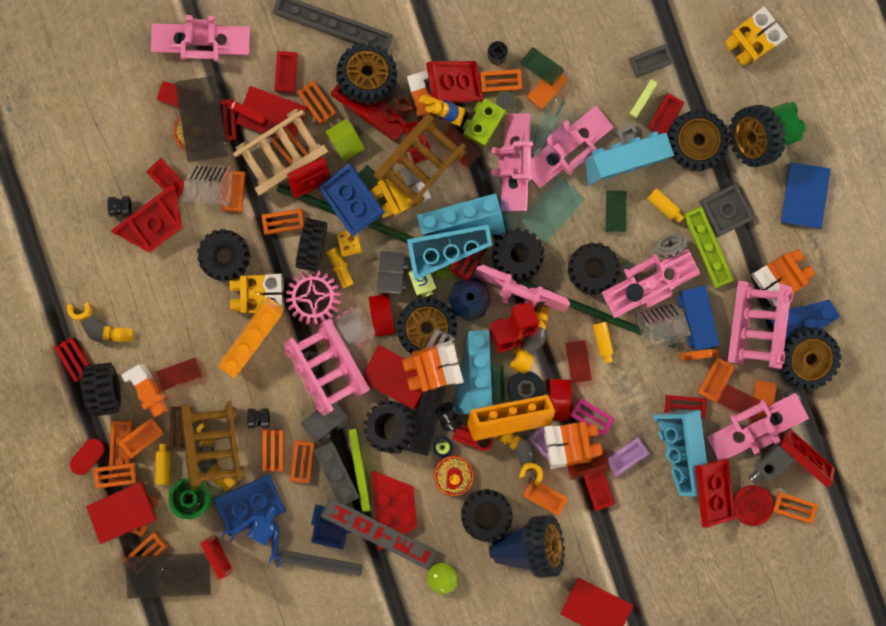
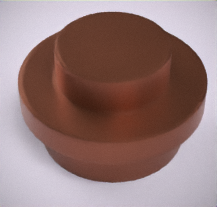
M398 97L394 100L392 109L398 116L405 117L411 113L412 103L407 97Z

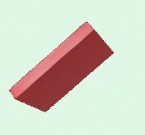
M430 61L426 63L432 98L452 103L483 101L476 61Z
M249 86L243 105L264 115L266 121L264 125H261L238 115L236 124L264 134L288 118L287 114L293 110H304L306 113L307 106ZM293 122L287 126V129L296 138L299 130Z
M378 345L363 374L367 385L415 409L423 391L422 389L410 390L407 378L417 376L416 369L405 372L402 362L405 358Z
M791 428L787 429L783 434L780 446L828 488L833 482L835 467Z
M722 458L695 466L702 527L708 528L734 520L729 458Z
M143 482L134 484L86 506L100 544L109 542L157 521Z
M216 535L200 542L218 580L225 578L233 572V568Z
M578 577L560 615L582 626H624L634 605Z

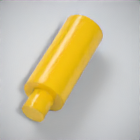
M658 188L648 196L647 199L669 220L674 219L679 223L684 218L679 213L681 209Z
M607 322L592 325L600 357L603 356L605 364L613 362L611 354H614Z
M159 444V451H156L155 484L157 485L170 484L171 451H167L168 444Z

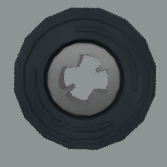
M527 371L524 374L518 372L508 383V394L512 401L543 396L544 384L541 378L533 372ZM525 383L526 386L528 383L531 386L529 388L531 391L529 395L521 393L523 390L521 388L522 384Z

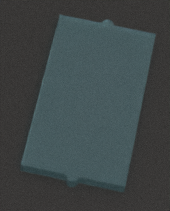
M558 99L550 101L530 141L534 142L531 148V158L539 156L565 104L564 101Z
M559 177L520 222L531 231V235L535 233L546 244L585 198L574 190V186H570Z

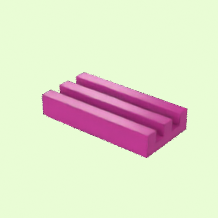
M581 398L578 399L570 413L571 417L579 422H585L586 425L591 423L576 415L577 411L604 426V430L598 428V433L603 436L607 434L615 418ZM583 404L584 406L588 407L589 409L608 419L609 422H603L602 420L598 419L597 417L580 408V405Z

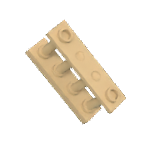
M293 110L287 114L288 118L250 143L243 142L236 147L237 151L233 153L234 157L242 155L258 179L257 183L259 186L255 188L258 195L265 194L287 180V173L330 152L326 145L320 146V144L315 142L301 120V117L306 114L304 110ZM293 122L310 148V153L305 157L302 154L299 155L283 129ZM276 133L293 159V164L287 168L285 165L282 166L266 140ZM258 144L276 170V175L270 179L268 176L265 177L249 151Z

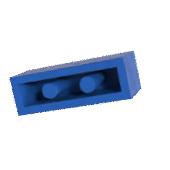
M706 285L680 291L679 296H677L679 308H683L684 316H682V323L684 328L688 329L689 336H686L688 347L692 348L693 351L719 346Z

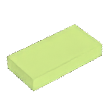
M652 79L649 81L628 115L630 119L634 121L657 86V82Z

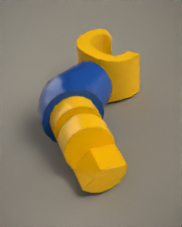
M422 95L419 98V102L426 104V111L428 113L435 114L441 120L461 127L466 111L465 108L449 101H439L427 95Z

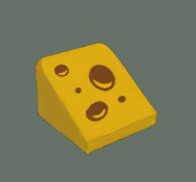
M348 230L337 233L342 257L362 252L358 234L353 237Z

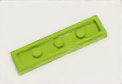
M702 206L682 214L714 289L734 281Z
M356 428L349 430V437L361 508L364 512L370 511L371 506L358 429Z

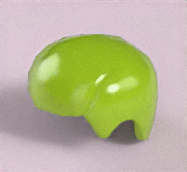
M439 562L432 565L430 570L427 571L426 581L432 591L437 594L447 595L458 586L459 577L451 565Z

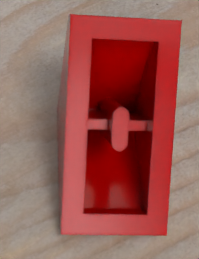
M389 294L368 297L375 337L395 334Z
M550 379L549 398L555 410L553 420L569 421L571 407L570 380Z

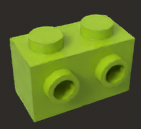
M486 98L483 102L479 101L473 110L475 113L472 120L468 118L462 128L465 130L464 136L483 148L487 145L506 113V110Z

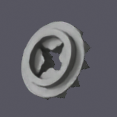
M672 234L662 238L656 244L655 250L659 257L667 259L670 256L675 257L677 254H682V250L687 249L688 242L685 236Z

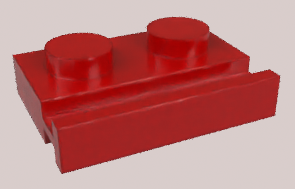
M323 156L287 173L291 193L295 199L318 188L330 178L329 170L326 166L327 161Z

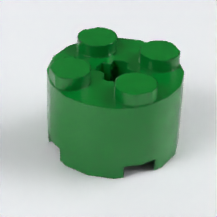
M787 102L770 108V110L776 112L775 116H780L779 123L784 124V127L781 129L786 131V135L783 136L786 139V144L783 146L801 141L803 138L802 132H805L806 128L803 120L798 118L796 103Z
M189 478L181 479L173 484L168 493L169 508L174 515L181 519L190 520L200 517L208 511L213 499L211 489L204 481L200 484L199 490L190 491ZM187 493H188L189 495H190V494H193V496H194V497H193L194 502H192V501L189 502V503L187 502V499H188Z

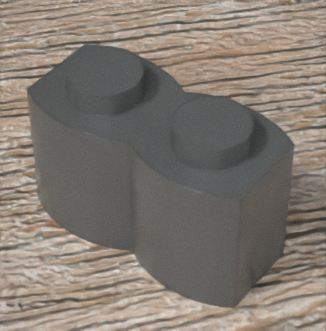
M380 251L377 282L378 293L402 295V290L406 291L407 278H403L404 270H408L409 258H405V253Z
M338 402L331 405L333 411L323 416L321 412L316 410L300 423L315 443L319 440L323 443L332 436L329 432L335 427L339 430L347 424L346 419L349 416Z

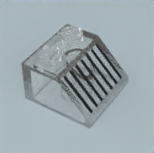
M194 164L184 181L182 202L190 205L230 207L233 166Z
M674 301L635 312L647 351L686 341L691 335L686 318Z

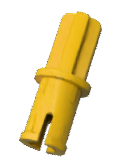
M338 247L327 251L326 254L334 268L332 271L336 272L342 287L347 288L353 285V280L347 269L348 265L344 263Z

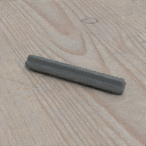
M284 551L282 555V561L291 564L359 576L363 570V565L291 551Z

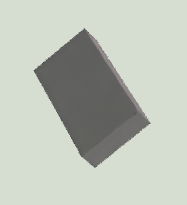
M667 44L629 58L636 78L674 64Z

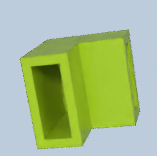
M348 119L325 131L343 162L365 149Z

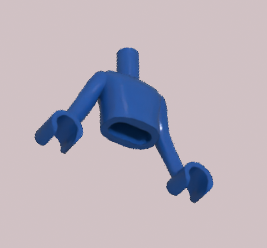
M271 505L266 516L261 514L253 515L234 529H225L222 532V538L226 533H231L232 537L229 542H232L234 535L253 524L247 536L265 546L272 536V555L269 557V564L272 559L277 558L279 562L276 568L281 565V558L278 555L280 528L273 520L279 510L278 508Z

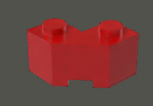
M531 302L516 304L511 308L509 318L497 319L490 323L489 335L497 354L519 347L522 344L521 340L527 335L532 337L538 333L540 322Z

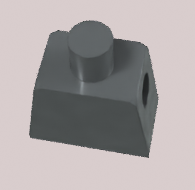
M773 443L753 463L756 470L748 478L756 486L765 478L771 482L794 461L793 457L780 446V443L777 445ZM767 464L772 465L770 469H765L764 467Z

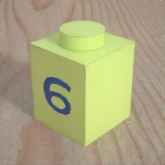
M413 271L408 272L417 297L421 295L422 298L433 295L436 287L431 273L414 280Z

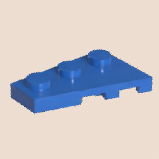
M830 299L789 309L786 337L790 336V332H796L798 328L815 327L822 329L838 319L840 315ZM768 319L774 328L775 320Z

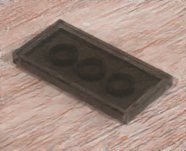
M216 76L175 82L187 162L229 156Z
M205 553L126 556L127 599L211 595L210 563Z

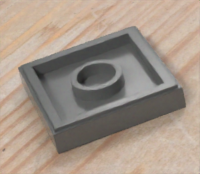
M737 183L699 201L717 237L755 219Z

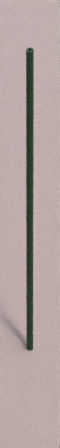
M281 184L278 186L277 192L294 198L289 187ZM306 194L296 198L299 201L337 215L327 202ZM375 221L367 226L370 229L408 243L407 239L415 238ZM463 258L459 264L463 265L467 258ZM471 260L467 267L471 268L474 261ZM516 280L518 285H523L528 289L537 287V285L527 281L520 282V280ZM568 298L570 308L671 348H675L677 344L676 340L618 317L614 318L613 315Z

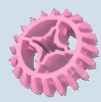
M317 270L316 276H313L312 271H308L309 277H306L305 273L301 272L302 280L295 276L294 280L297 284L289 283V286L293 288V292L286 291V294L292 295V298H287L286 302L293 303V305L288 307V310L296 309L292 316L296 317L300 314V322L306 317L307 325H310L311 319H314L315 325L319 323L318 318H321L322 322L326 321L325 315L332 319L333 315L329 313L331 309L334 312L338 311L333 305L341 304V301L335 300V297H340L341 293H334V290H337L339 286H331L335 280L331 278L326 281L328 278L327 273L321 278V271ZM315 281L325 284L330 293H319L316 289ZM309 282L308 292L297 296L299 289ZM312 287L315 295L323 296L319 297V299L316 300L317 302H315L314 304L311 300L304 299L308 298V296L311 293H313ZM330 299L327 308L318 313L319 303ZM298 303H309L312 314L303 312Z

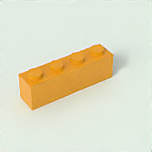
M267 296L221 358L218 368L235 379L282 316L284 308Z
M544 395L470 410L467 425L475 441L549 426L552 423L555 410L549 396Z

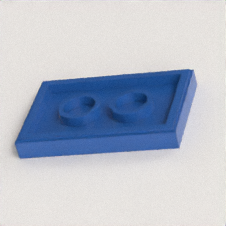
M789 163L780 223L822 229L830 168Z
M351 163L318 187L353 237L385 213Z
M270 474L213 499L225 529L232 530L253 515L261 514L266 516L271 505L279 509L275 516L286 512Z

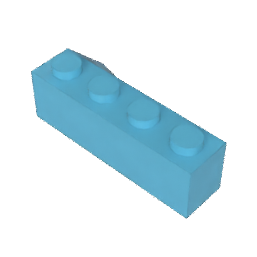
M654 132L648 134L647 138L643 140L637 137L629 140V144L626 145L620 142L610 146L611 149L604 151V148L592 151L593 155L586 159L587 185H593L602 178H604V181L619 175L620 172L626 174L638 169L639 166L644 168L673 157L674 154L667 133L659 134Z
M496 193L417 215L422 237L489 225L490 235L506 234Z
M489 225L407 239L414 280L492 246Z
M489 330L468 331L460 368L463 383L457 384L453 402L456 414H470L472 409L492 406Z
M683 410L652 415L654 422H658L660 428L658 434L660 440H664L667 449L665 455L672 464L673 469L671 473L679 496H698L695 466L707 463L700 410Z

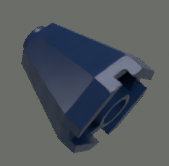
M472 277L468 281L461 280L455 282L448 296V301L454 315L466 321L484 316L492 301L487 285ZM468 294L474 296L472 301L467 300Z
M524 527L499 540L493 541L492 546H489L490 558H493L494 562L498 564L531 570V567L528 566L529 560L526 559L527 551H525L526 543H524V538H526L525 530L527 528Z

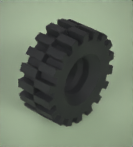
M306 218L298 245L296 268L317 272L326 240L327 222Z
M516 228L515 231L510 229L506 234L503 233L497 239L492 251L494 268L505 274L512 275L511 278L513 280H520V282H524L525 279L530 280L536 275L545 257L543 255L545 251L544 246H541L542 241L536 239L537 235L535 233L529 234L527 229L521 231V228ZM517 247L524 249L526 259L522 262H515L510 255L512 249Z
M225 229L214 230L211 234L204 236L205 239L199 243L200 248L197 249L199 266L205 274L218 281L237 279L240 274L246 271L245 268L249 266L250 249L246 241L234 231ZM219 249H230L232 258L228 263H220L217 260L216 254Z
M592 242L582 245L573 253L568 263L570 281L573 282L576 289H580L583 293H589L590 295L601 294V292L611 288L618 280L620 261L616 257L617 254L611 251L609 246H604L603 243L597 244ZM594 260L601 264L602 271L600 275L590 276L587 273L586 266L588 262Z

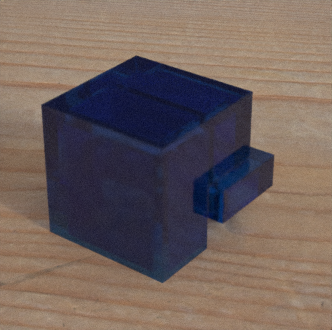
M315 504L311 525H314L311 543L343 550L348 533L352 532L321 517L325 506Z

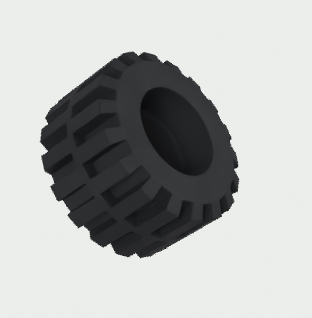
M108 362L85 366L81 379L82 394L90 416L95 417L118 413L121 405V391L118 374L113 364Z
M391 400L378 402V406L373 405L371 407L372 412H367L366 416L368 419L367 421L364 420L363 425H366V428L363 429L364 434H368L365 437L366 440L371 442L370 445L373 448L386 453L399 454L402 451L409 450L408 446L415 444L414 438L418 439L419 434H416V431L420 430V425H416L419 419L414 416V410L409 409L410 407ZM396 416L399 420V431L393 438L388 439L384 433V425L390 417Z
M489 489L478 490L469 495L461 510L462 524L466 532L475 540L477 539L481 542L499 540L504 534H507L508 529L512 525V507L505 496L498 491ZM484 503L493 504L499 511L497 523L489 528L480 526L475 520L476 509Z

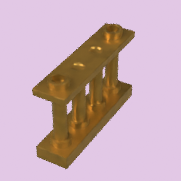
M431 113L425 115L373 174L378 180L383 178L389 179L411 199L407 205L409 208L413 206L418 207L424 201L423 195L455 159L459 161L466 153L464 150L466 145L464 143L457 147L435 127L433 121L436 118ZM424 132L433 135L452 153L445 163L421 142L419 137ZM410 147L416 148L439 169L432 178L428 177L407 158L406 152ZM397 162L399 164L402 163L425 184L418 194L393 173L394 170L392 168Z
M231 401L226 402L225 410L200 413L190 411V405L181 406L180 415L190 491L199 490L200 484L208 480L235 477L236 486L240 485L242 479L245 478L244 467L240 466L234 426L236 408L232 407ZM227 418V430L200 433L193 431L192 424L195 421ZM221 438L230 439L231 449L202 453L195 450V443H198V441ZM232 457L233 469L205 473L198 471L197 463H200V461Z

